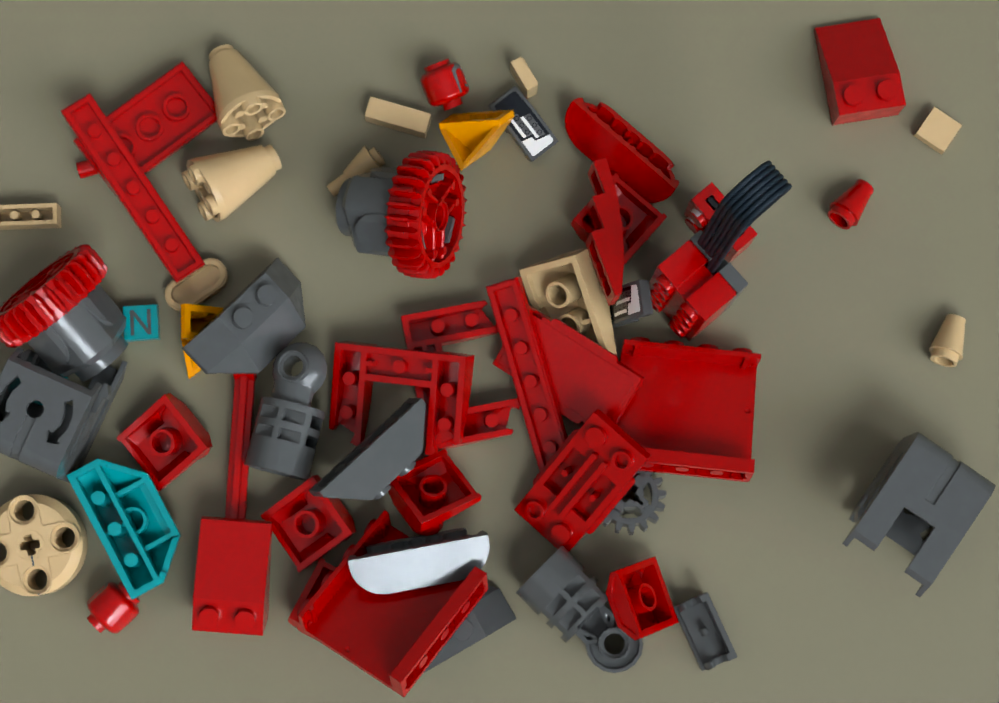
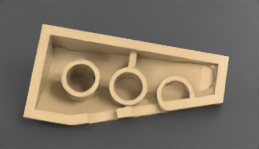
M587 247L555 256L519 270L532 307L540 310V312L551 319L561 320L617 356L610 306H608Z

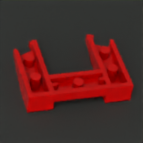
M485 300L403 315L400 320L406 349L441 352L443 351L442 346L499 334L497 324L494 326L482 311L488 304ZM414 386L416 398H422L426 403L424 443L426 448L430 388ZM514 398L468 407L462 443L455 445L453 439L437 444L438 451L512 435L513 429L506 428L511 408L519 409L520 407L519 399Z
M352 341L335 342L329 428L335 430L339 424L343 425L354 433L350 443L358 446L365 439L373 381L430 388L425 455L437 453V444L453 439L455 445L461 444L469 407L475 355L377 346V344Z

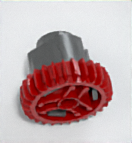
M423 150L410 153L408 157L402 160V165L397 168H373L368 173L348 178L342 184L337 197L336 221L338 228L343 235L351 236L357 252L392 257L393 266H396L398 272L403 273L405 276L436 279L438 276H442L445 270L450 268V262L455 261L454 253L460 250L459 240L463 239L461 233L462 228L466 226L463 222L464 215L467 213L464 211V205L467 201L464 198L466 187L462 185L464 176L460 174L459 166L449 154Z
M87 244L75 247L62 257L60 256L53 263H50L42 271L40 270L37 275L30 278L27 283L13 293L0 306V341L10 348H16L26 342L53 373L61 377H67L75 373L82 382L94 377L117 359L128 346V343L121 336L126 327V317L99 285L106 276L108 268L98 253Z

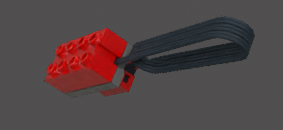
M768 160L758 166L726 196L711 182L690 200L684 212V215L687 217L685 223L695 235L657 266L649 282L653 309L658 313L663 311L671 320L668 323L669 327L679 338L682 339L685 336L690 342L730 308L747 287L748 282L730 262L746 250L757 236L756 231L750 225L792 188L788 180L783 179V174H780L779 170H775V165H772L771 161Z

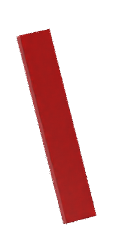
M89 93L61 110L62 116L174 282L177 284L204 267V261L92 95Z
M519 276L486 286V290L538 468L541 471L568 436L522 279Z

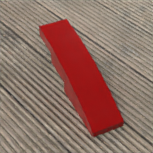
M603 158L593 161L587 173L595 196H592L586 209L595 231L590 233L585 244L608 306L615 304L622 294L624 244L617 191L607 159Z

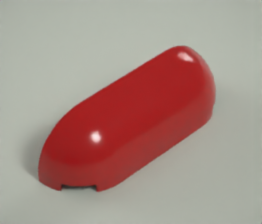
M577 98L571 102L565 115V127L570 140L576 148L592 162L606 158L611 175L613 176L617 173L621 180L649 203L664 201L672 195L679 185V180H675L671 170L674 166L673 162L660 149L608 105L600 102L596 106L584 102L583 98Z

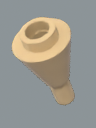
M364 145L345 168L343 174L328 184L327 188L335 197L339 193L342 184L348 178L368 173L370 169L381 167L386 162L375 147L369 150Z

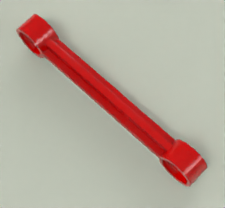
M233 374L235 381L225 518H246L249 467L245 466L244 462L252 433L254 391L257 374Z

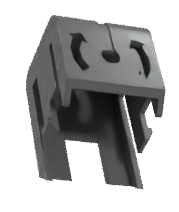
M18 347L8 358L0 374V453L70 483L66 475L82 467L124 379L128 362L123 360L118 370L107 366L92 378L88 388L52 373L35 352L30 349L24 351V349ZM34 401H39V402H41V403L43 404V406L38 405V404H35V403H32V402H34ZM73 401V406L67 404V402Z
M913 433L904 437L897 444L854 507L849 520L856 524L842 544L847 547L856 538L875 551L885 535L915 555L904 572L922 584L915 594L921 597L933 584L992 495L996 485L963 462L955 460L953 455L921 433ZM904 507H905L906 509H908L910 512H912L913 514L910 515V514L905 513L904 510H903ZM931 526L934 527L928 537L922 541L920 533Z

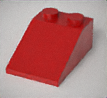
M875 18L814 28L832 126L898 115L906 106L900 72L881 19Z
M210 516L201 517L193 593L192 630L263 636L269 613L272 521Z

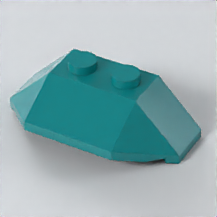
M98 458L66 475L131 600L163 584L181 534L150 475Z

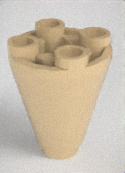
M220 45L210 52L209 71L216 117L223 135L245 137L247 141L259 139L263 136L264 129L282 118L286 113L278 93L232 45Z
M269 144L265 147L258 145L194 157L187 160V170L181 174L187 188L190 191L195 190L200 200L197 206L204 220L213 219L216 222H220L276 175V171L282 168L277 152Z

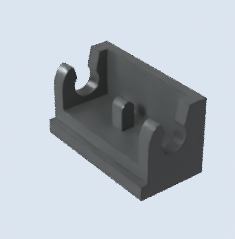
M708 592L673 606L701 671L710 670L720 663L738 657Z

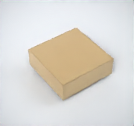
M520 56L511 61L510 73L525 98L528 99L536 95L538 82L524 58Z
M934 106L914 137L942 155L962 125Z

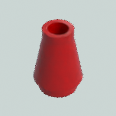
M858 179L852 187L830 203L829 219L836 226L845 230L850 229L851 226H856L870 196L874 192L873 187L867 181Z

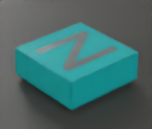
M157 304L123 306V315L126 317V327L124 329V339L126 342L160 340L159 306Z

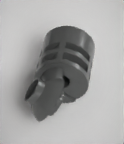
M296 342L282 349L275 358L272 371L274 385L271 397H261L244 465L261 471L306 481L310 476L317 441L321 433L320 429L326 414L310 406L313 394L323 385L327 376V363L324 354L316 346L309 343ZM302 361L303 369L301 373L292 376L291 370L296 362Z
M562 545L516 593L537 615L542 612L549 619L546 624L551 629L556 626L563 633L560 638L565 643L576 634L585 643L587 655L595 666L611 673L628 670L636 664L642 654L643 639L633 640L618 628L613 613L604 605L608 601L606 591L603 593L595 585L598 580L594 576L589 579L582 572L585 567ZM613 633L621 635L624 639L623 649L615 654L609 653L604 647L606 637Z

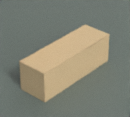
M371 96L364 115L366 122L425 139L432 119L430 113Z
M57 203L0 205V230L61 228V207Z

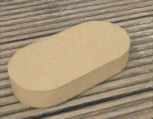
M215 258L203 259L204 267L177 284L172 280L165 289L167 304L173 310L181 313V304L201 305L227 285L229 274L225 265Z

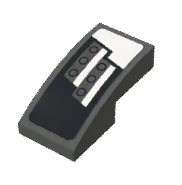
M516 86L510 88L488 105L491 111H514V118L505 129V132L512 136L529 161L533 162L559 142Z
M636 280L622 285V294L615 304L610 305L613 328L637 322L639 318L653 314L649 280Z

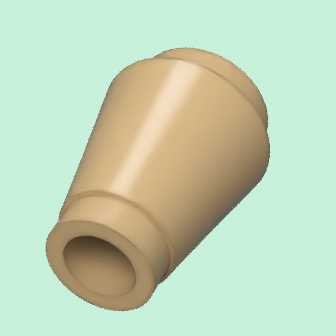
M956 314L946 315L929 348L931 353L930 360L944 367H956L958 361L963 359L965 318Z

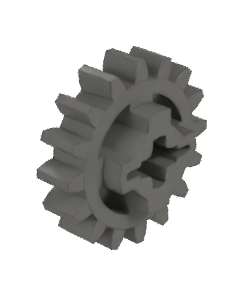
M638 471L635 474V484L626 493L634 492V499H629L627 502L621 499L604 519L602 525L606 527L612 522L616 524L615 533L618 534L622 527H627L629 535H633L635 526H639L643 532L647 531V520L656 524L659 517L654 511L663 512L665 505L658 500L665 498L667 495L665 490H658L657 488L663 482L662 477L653 479L651 477L653 472ZM646 486H648L651 493V505L644 498L643 491ZM634 513L637 516L635 518L621 517L623 514Z

